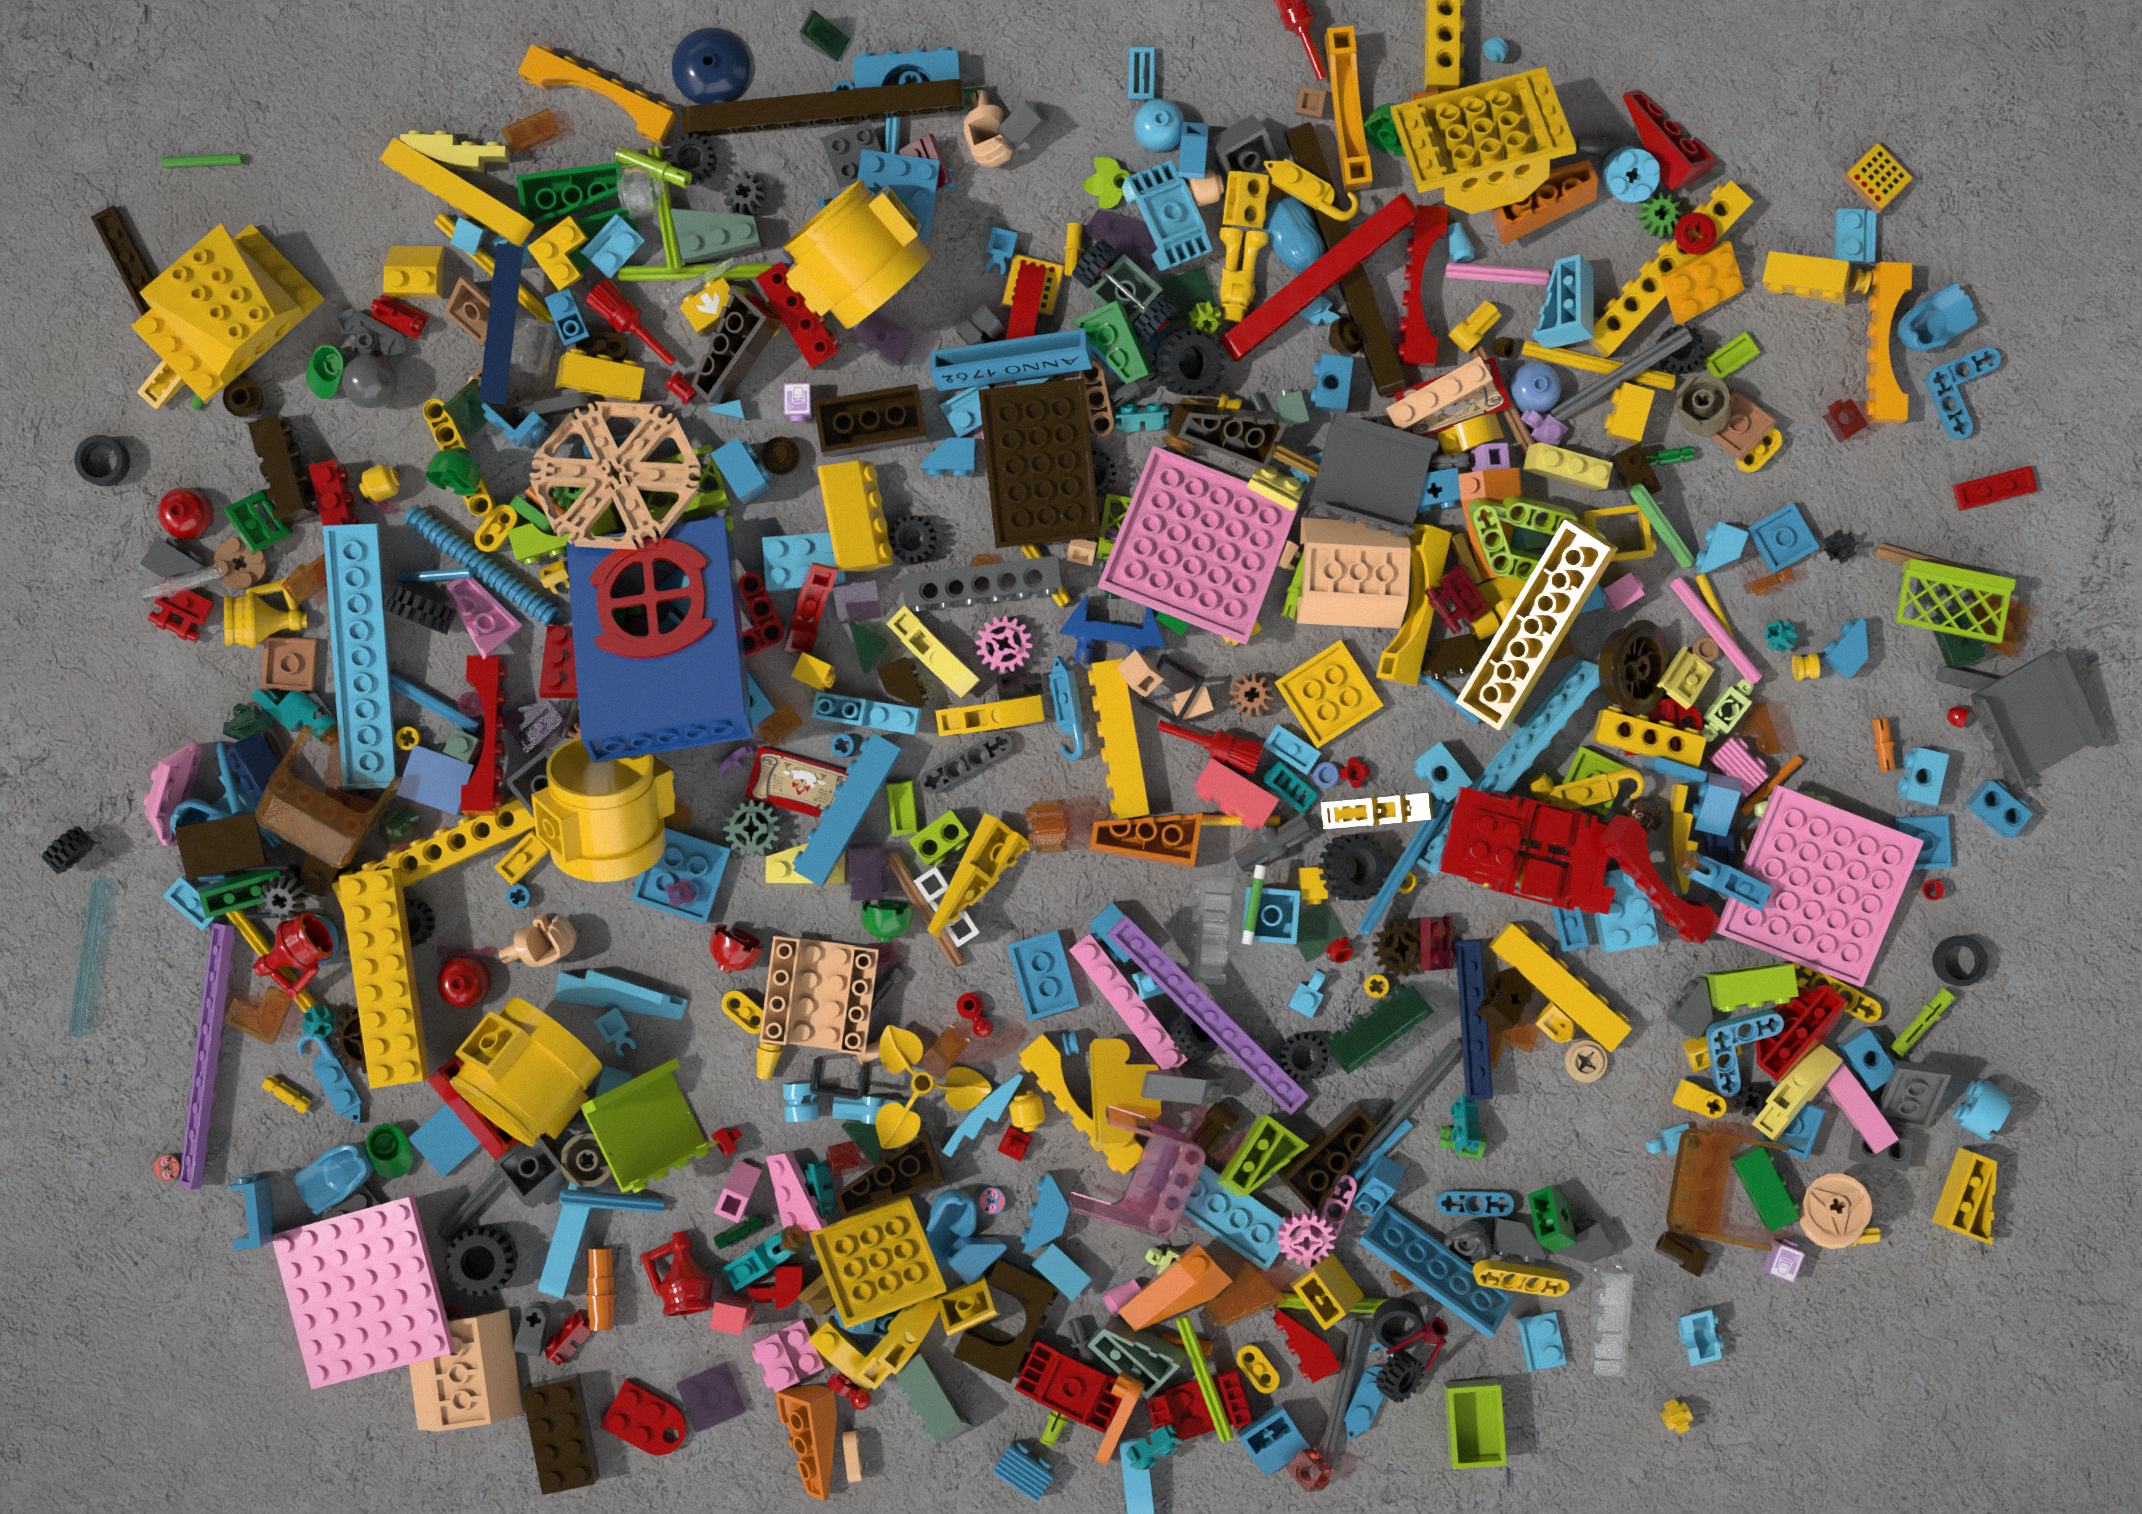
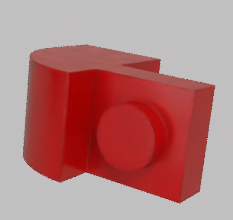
M804 1263L777 1264L775 1266V1284H752L749 1287V1299H756V1303L759 1304L771 1303L772 1299H775V1310L788 1307L797 1299L803 1289Z

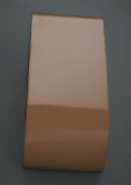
M1092 361V369L1098 372V377L1094 380H1088L1083 375L1086 370H1080L1079 379L1084 378L1090 431L1096 438L1105 439L1112 434L1114 421L1103 369L1098 362ZM1099 394L1103 397L1104 401L1101 405L1094 406L1089 402L1090 396ZM1097 420H1106L1109 423V428L1104 432L1098 431L1094 426Z

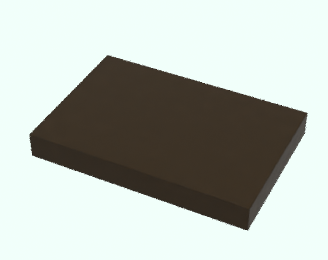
M256 811L174 828L187 880L268 863Z

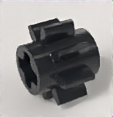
M1839 529L1833 535L1825 538L1828 543L1823 551H1826L1830 561L1839 559V562L1843 564L1848 561V558L1857 555L1854 549L1859 542L1855 541L1852 532L1843 534V531Z
M1741 1084V1091L1733 1095L1737 1098V1103L1733 1107L1736 1109L1743 1108L1742 1115L1748 1116L1750 1111L1758 1116V1110L1767 1105L1763 1103L1762 1098L1766 1093L1763 1091L1756 1092L1757 1085L1752 1084L1750 1089ZM1748 1095L1754 1097L1751 1100L1752 1105H1748L1745 1103L1749 1100Z

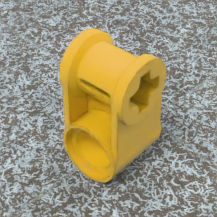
M1682 1078L1671 1102L1686 1110L1695 1111L1713 1119L1723 1116L1727 1107L1726 1102L1719 1095ZM1708 1101H1714L1718 1105L1717 1108H1711L1710 1110L1707 1107Z

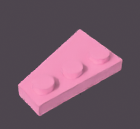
M473 577L455 579L447 586L446 592L483 659H486L521 630L523 625Z
M793 1152L767 1156L783 1229L785 1227H793L796 1230L795 1232H803L828 1227L826 1219H821L817 1212L816 1206L818 1203L815 1197H810L804 1185L806 1179Z

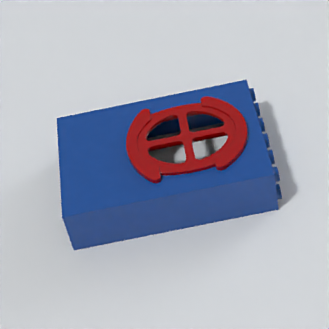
M709 517L706 520L684 521L680 524L672 525L662 539L658 531H655L657 542L654 543L652 537L645 536L642 539L644 548H641L637 540H634L637 550L575 547V544L571 545L569 542H566L581 741L593 763L754 738L734 545L724 517ZM626 532L619 534H604L601 537H622L626 534ZM664 559L676 564L687 575L690 581L689 585L685 588L656 591L653 571L654 561ZM642 563L645 592L641 595L617 599L611 598L612 588L620 574L632 564ZM690 598V609L681 624L670 633L660 634L657 615L658 603ZM645 605L647 607L649 634L646 637L638 638L626 633L617 625L613 619L612 612L619 608Z

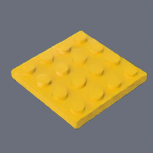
M909 1196L830 1224L826 1228L809 1232L845 1329L946 1292L945 1283Z

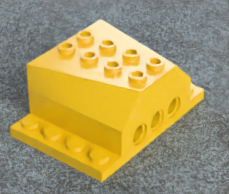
M1546 67L1390 106L1391 116L1418 193L1440 188L1445 204L1470 214L1524 201L1549 178L1550 159L1576 153L1575 141Z
M220 223L139 292L151 309L132 324L131 327L207 404L321 305L325 299L252 224H249L237 236L233 237L225 226Z

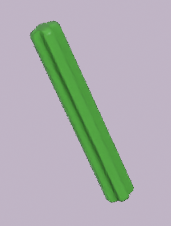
M1641 483L1634 485L1630 490V495L1682 568L1692 566V563L1695 561L1694 556L1645 486Z

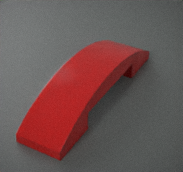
M1020 264L1006 340L1034 336L1047 268Z
M815 562L811 563L794 607L785 642V651L811 654L817 636L820 617L828 593L832 591L838 573L837 567Z

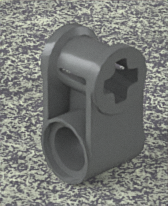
M542 1302L532 1303L523 1313L513 1351L537 1357L541 1356L550 1317V1311L546 1304ZM533 1312L538 1313L537 1317L540 1318L538 1321L534 1320Z

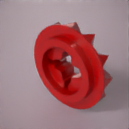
M1693 212L1686 214L1675 226L1674 239L1678 244V248L1684 250L1687 254L1700 255L1712 248L1717 238V229L1713 220L1703 213ZM1699 225L1698 234L1702 235V238H1697L1691 243L1692 235L1687 231H1693Z

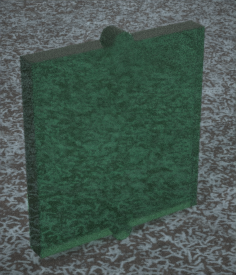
M1205 267L1161 280L1165 295L1179 307L1173 322L1189 318V312L1193 311L1197 303H1207L1210 301L1213 308L1217 307L1212 292L1214 286L1210 285Z
M1325 902L1298 917L1297 942L1293 945L1298 947L1306 962L1326 952V947L1333 941L1345 937L1337 924L1338 919L1333 917Z

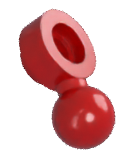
M974 993L961 995L956 1003L960 1016L973 1021L972 1030L977 1037L986 1038L990 1036L993 1031V1024L990 1019L981 1015L983 1011L981 998ZM967 1001L974 1003V1008L970 1011L965 1009Z
M842 1372L839 1374L833 1373L826 1382L833 1391L845 1398L849 1397L852 1406L857 1410H865L870 1406L872 1397L868 1390L862 1388L856 1390L851 1384L853 1381Z

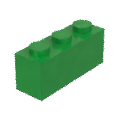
M279 870L255 871L197 887L206 919L265 902L260 900V896L265 893L262 888L266 883H270V879L274 876L281 877Z
M1755 1144L1729 1158L1766 1230L1774 1232L1800 1218L1796 1211L1799 1209V1206L1792 1195L1788 1196L1784 1188L1787 1185L1786 1180L1780 1171H1775L1772 1165L1775 1160L1767 1147L1763 1148V1146Z

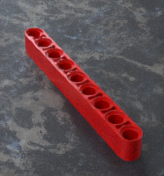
M1405 192L1401 193L1219 340L1220 344L1234 362L1240 361L1413 223L1421 215V212Z

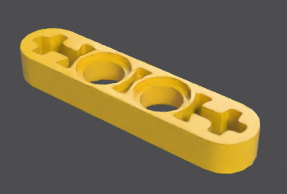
M1793 961L1789 963L1794 964V968L1797 969L1802 967L1801 972L1807 976H1811L1812 972H1814L1809 982L1804 978L1797 977V987L1801 989L1813 988L1819 978H1824L1827 980L1828 986L1838 994L1845 990L1851 994V1002L1847 1004L1844 1012L1868 1023L1875 1022L1880 1018L1882 1013L1881 1006L1874 999L1825 973ZM1857 1003L1864 1006L1872 1004L1871 1010L1874 1011L1873 1015H1866L1864 1017L1865 1011L1855 1006Z
M1481 1260L1472 1269L1476 1282L1485 1287L1551 1297L1562 1296L1570 1287L1565 1273L1559 1270L1495 1260ZM1509 1274H1515L1512 1278L1503 1279ZM1538 1277V1280L1527 1283L1531 1278Z

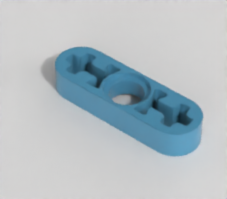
M1444 1190L1437 1195L1435 1200L1438 1210L1444 1215L1503 1217L1509 1215L1514 1208L1512 1197L1503 1191ZM1464 1195L1462 1198L1464 1210H1459V1205H1450V1209L1446 1210V1207L1441 1204L1442 1201L1446 1200L1447 1196H1450L1453 1201H1460L1459 1196ZM1472 1196H1478L1482 1200L1481 1207L1475 1211L1470 1210L1467 1206V1201ZM1486 1196H1490V1202H1498L1499 1197H1503V1200L1508 1202V1204L1503 1206L1501 1211H1499L1497 1206L1489 1205L1490 1211H1486Z

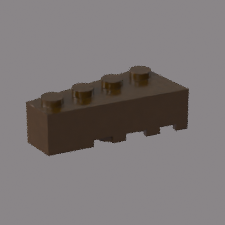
M734 285L730 287L728 292L730 298L726 307H722L719 315L722 318L716 332H712L709 340L711 345L707 354L703 355L691 385L703 398L711 403H727L783 322L748 288Z
M1177 403L1166 428L1179 438L1266 470L1288 422L1272 412Z
M275 413L247 423L255 453L259 458H263V462L259 466L261 474L270 483V487L266 489L268 499L272 500L276 507L275 510H272L273 518L291 525L319 515L316 495L310 491L308 485L311 482L309 473L305 467L302 468L299 459L302 458L300 447L297 443L293 442L291 436L294 430L288 418L285 419L279 413Z
M327 787L298 882V886L306 885L303 890L304 892L321 897L329 895L333 888L331 884L338 880L337 877L341 875L346 863L356 850L358 843L384 802L337 788Z
M1352 1101L1307 1143L1309 1146L1305 1150L1298 1153L1276 1173L1311 1212L1313 1209L1316 1210L1318 1216L1322 1211V1206L1331 1197L1337 1183L1350 1168L1349 1165L1356 1154L1360 1153L1377 1125Z
M924 1132L835 1193L843 1219L946 1182L929 1132Z

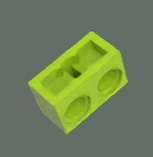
M950 809L908 841L926 866L932 863L935 867L947 859L945 853L950 849L954 848L955 851H958L969 843L966 838L970 834L953 810ZM950 824L956 825L959 829V835L954 840H949L944 834L946 826ZM927 840H933L937 844V851L933 855H927L923 851V844Z

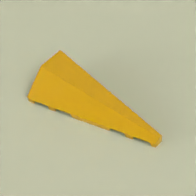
M984 813L927 931L939 938L942 935L941 930L950 922H956L960 918L958 914L966 906H973L1000 880L998 876L1008 866L1013 867L1017 863L1016 859L1024 851H1030L1034 845L1019 833L1011 830L998 818Z

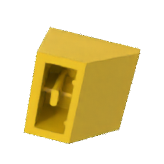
M1333 1252L1290 1283L1291 1287L1324 1330L1345 1316L1364 1297V1294Z

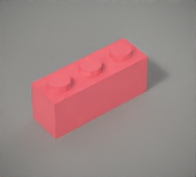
M1212 758L1193 789L1197 791L1196 795L1200 799L1208 803L1210 801L1215 802L1219 805L1220 811L1228 816L1234 814L1241 818V823L1251 830H1255V828L1260 831L1262 830L1279 801L1275 796Z

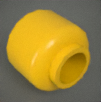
M381 463L363 472L362 483L359 484V487L365 498L371 497L375 502H382L398 493V486L401 485V480L393 466L388 467Z
M1023 1091L1014 1094V1099L1009 1102V1111L1013 1125L1023 1128L1024 1132L1038 1129V1124L1042 1123L1046 1118L1042 1098L1034 1094V1091Z

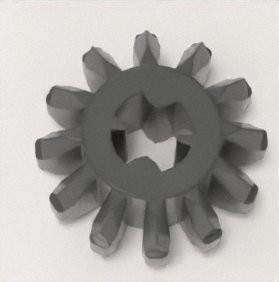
M748 171L743 172L742 178L739 177L737 172H734L733 177L735 181L726 179L725 183L730 188L722 189V194L728 196L724 199V203L726 206L731 205L730 211L733 214L740 209V215H746L747 210H750L751 214L755 215V206L761 209L764 207L760 199L767 198L766 192L762 191L766 186L764 182H758L759 177L757 174L752 175L749 179ZM746 189L749 195L747 198H743L741 191Z
M288 874L282 875L280 878L274 876L270 879V883H266L262 888L265 893L260 896V900L266 902L262 910L270 909V917H275L278 914L281 921L286 920L288 917L294 919L299 912L305 909L306 905L303 902L308 899V895L303 894L302 891L306 885L298 886V877L290 881Z

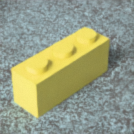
M1540 442L1529 445L1523 471L1598 491L1607 489L1613 463Z

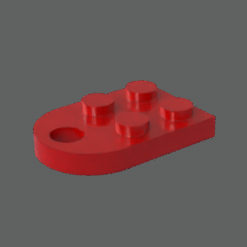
M1662 699L1653 710L1644 715L1649 717L1648 722L1658 724L1659 721L1675 724L1674 729L1684 731L1681 726L1682 719L1685 716H1689L1694 720L1693 729L1700 731V734L1702 731L1701 715L1693 704L1688 709H1685L1674 699ZM1625 710L1623 711V715L1633 717L1632 714ZM1623 722L1621 723L1622 737L1628 736L1630 731L1629 726ZM1646 730L1644 733L1646 743L1652 744L1655 740V735L1651 730ZM1672 737L1669 742V746L1673 751H1678L1680 748V741L1676 737ZM1623 750L1624 756L1639 755Z
M626 1379L600 1428L648 1454L662 1456L673 1452L680 1446L686 1435L687 1422L678 1406ZM669 1427L675 1428L678 1431V1439L675 1441L667 1440L664 1435L665 1429Z

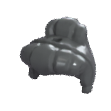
M1468 1220L1463 1222L1459 1227L1450 1230L1443 1241V1245L1470 1265L1486 1260L1491 1251L1490 1240L1486 1233L1487 1230L1483 1224L1477 1221Z

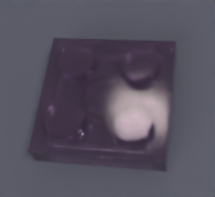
M726 1361L676 1383L696 1433L746 1411Z

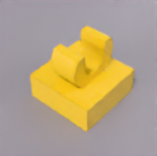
M563 559L539 570L540 580L545 589L550 587L551 591L557 594L556 584L559 582L565 583L567 589L570 588L568 567Z

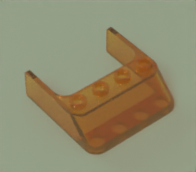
M306 724L270 777L255 810V819L262 827L330 866L343 868L352 861L397 792L401 783V777L394 776L371 811L357 813L290 774V768L313 735L312 726Z
M1688 1128L1684 1130L1679 1138L1666 1214L1668 1228L1678 1234L1772 1252L1773 1246L1771 1243L1732 1236L1723 1232L1719 1224L1730 1155L1732 1148L1737 1143L1743 1142L1789 1151L1790 1145L1718 1130Z

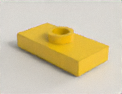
M531 830L494 868L514 886L550 849L536 837L534 830Z

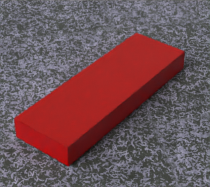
M2031 466L1952 486L1959 511L2038 491Z

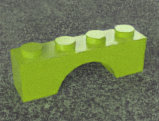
M613 503L609 505L591 527L590 533L593 536L621 532ZM533 523L507 530L516 561L520 563L525 562L526 566L540 562V557L550 555L553 558L564 555L566 553L565 549H567V538L571 534L569 532L561 538L547 535Z

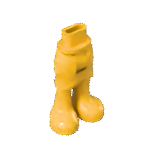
M1220 228V239L1226 245L1225 268H1222L1220 298L1221 303H1223L1221 308L1224 309L1223 320L1241 322L1244 320L1245 311H1248V306L1254 300L1256 258L1259 249L1267 245L1269 234L1260 231L1246 232L1243 267L1241 271H1237L1243 231L1236 228Z

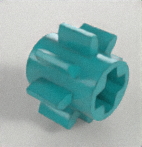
M1780 619L1769 624L1765 630V635H1763V638L1769 641L1766 647L1781 653L1793 648L1796 643V637H1798V634L1793 631L1795 625L1789 621L1783 622Z
M320 1005L312 1006L306 1013H303L305 1021L301 1022L304 1032H309L312 1038L314 1036L317 1038L325 1037L335 1029L332 1022L336 1021V1017L333 1011H328L326 1005L323 1007Z

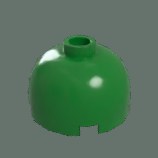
M1383 104L1377 107L1364 123V127H1366L1365 137L1372 146L1383 153L1388 149L1394 152L1393 156L1405 155L1390 106L1398 104Z
M455 447V449L447 448L438 451L430 460L426 468L425 477L440 489L445 490L446 486L455 489L453 494L471 496L475 494L478 488L481 472L479 464L470 455L469 450L463 447Z
M872 899L862 901V925L869 934L877 936V941L893 942V938L904 935L910 928L914 905L908 907L907 902L891 899H879L877 904H871Z

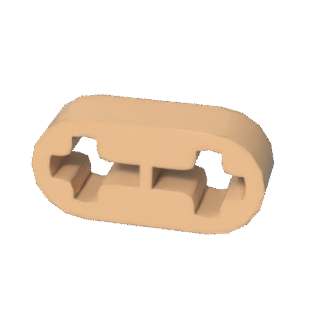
M857 1430L843 1432L848 1482L862 1481L863 1473Z

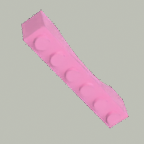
M1091 933L1069 948V951L1162 1070L1178 1068L1188 1060L1185 1058V1054L1181 1055L1178 1052L1180 1050L1178 1047H1174L1175 1041L1171 1040L1168 1032L1145 1003L1140 1000L1138 994Z

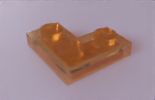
M271 985L267 988L259 1007L239 997L235 998L224 1023L272 1045L276 1042L294 999L289 998L286 992Z
M1520 1021L1513 1029L1497 1032L1488 1023L1491 1067L1497 1068L1506 1044L1531 1054L1540 1029Z

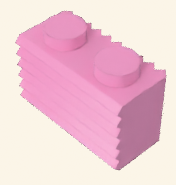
M1729 737L1705 760L1718 774L1740 779V797H1747L1769 777V774L1765 771L1767 766L1760 758H1753L1747 752L1749 747L1742 739Z

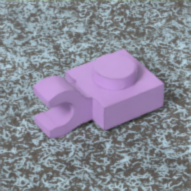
M1526 410L1521 417L1524 423L1534 428L1531 436L1535 440L1557 447L1568 429L1549 414H1543L1541 417L1535 411L1530 413Z

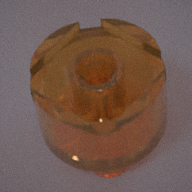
M1065 799L1034 801L1031 807H1026L1027 823L1032 824V834H1028L1030 850L1035 849L1037 854L1070 851V846H1065V840H1070L1068 810H1062L1061 804H1066Z

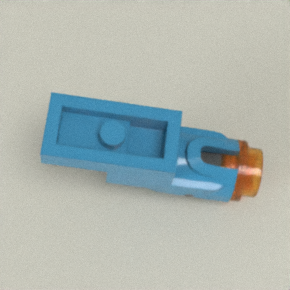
M1694 850L1682 851L1676 860V869L1682 875L1758 911H1762L1773 888Z

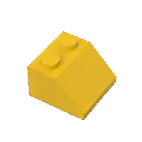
M391 246L384 264L383 293L392 299H443L444 247Z
M985 1276L980 1277L974 1282L972 1281L969 1285H962L936 1297L947 1336H954L1001 1314L996 1297L987 1284Z

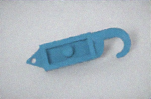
M1055 656L1052 674L1048 675L1057 727H1060L1063 733L1073 734L1075 745L1073 753H1069L1065 745H1061L1060 749L1066 759L1075 761L1083 755L1085 749L1081 724L1083 718L1074 670L1069 669L1061 656Z
M309 1032L304 1033L297 1042L299 1054H304L303 1046L307 1040L312 1039L317 1042L323 1052L313 1063V1071L338 1116L343 1115L360 1124L364 1100L342 1061L336 1056L326 1037L317 1038L314 1036L312 1038Z
M1376 1341L1369 1348V1352L1373 1353L1375 1349L1383 1346ZM1369 1366L1364 1370L1346 1409L1344 1421L1348 1441L1364 1430H1369L1384 1394L1376 1387V1378L1380 1377L1377 1373L1383 1369L1381 1366Z

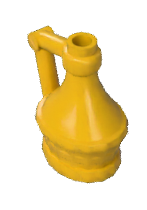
M283 578L280 581L249 588L246 590L245 595L237 597L225 595V645L232 646L234 643L254 649L257 644L279 630L289 628L290 630L297 631L301 628H307V612L298 610L299 606L292 581L289 578ZM283 591L289 612L279 611L258 597Z

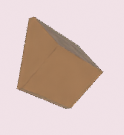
M462 275L453 290L444 313L481 346L485 345L490 298Z

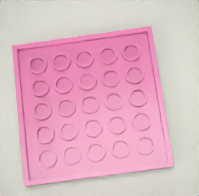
M1153 446L1099 581L1098 588L1246 645L1299 502L1295 510L1291 511L1247 488L1248 482Z
M1775 784L1740 869V872L1773 888L1762 911L1755 910L1735 899L1728 898L1720 918L1721 921L1717 925L1715 932L1863 988L1924 841Z
M414 1195L273 1234V1245L311 1390L450 1354L455 1351Z

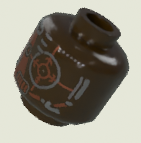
M1645 796L1631 799L1623 812V816L1635 818L1647 834L1651 830L1657 832L1664 821V818L1660 816L1662 807Z

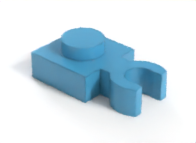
M992 227L986 254L992 255L993 258L986 264L987 273L990 274L993 265H999L1001 267L1000 276L1003 277L1005 275L1006 265L1004 259L1012 260L1018 237L1017 232Z

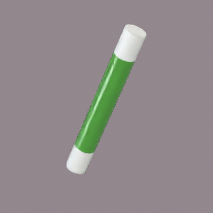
M1255 866L1242 938L1243 944L1252 945L1266 866Z

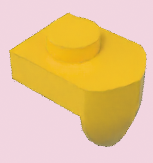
M1550 1002L1533 1019L1535 1024L1554 1041L1564 1043L1572 1040L1574 1024L1554 1003Z

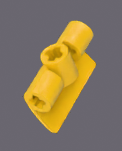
M1529 564L1520 567L1518 570L1526 569ZM1499 577L1477 586V589L1490 606L1472 623H1468L1478 641L1498 632L1527 582L1508 577Z

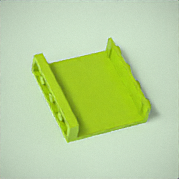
M677 1057L580 1105L622 1193L631 1189L636 1193L648 1187V1180L654 1178L655 1182L669 1176V1169L675 1167L677 1171L691 1164L690 1158L696 1156L698 1160L710 1154L709 1148L718 1144L717 1140L710 1143L705 1141L672 1074V1071L681 1067Z

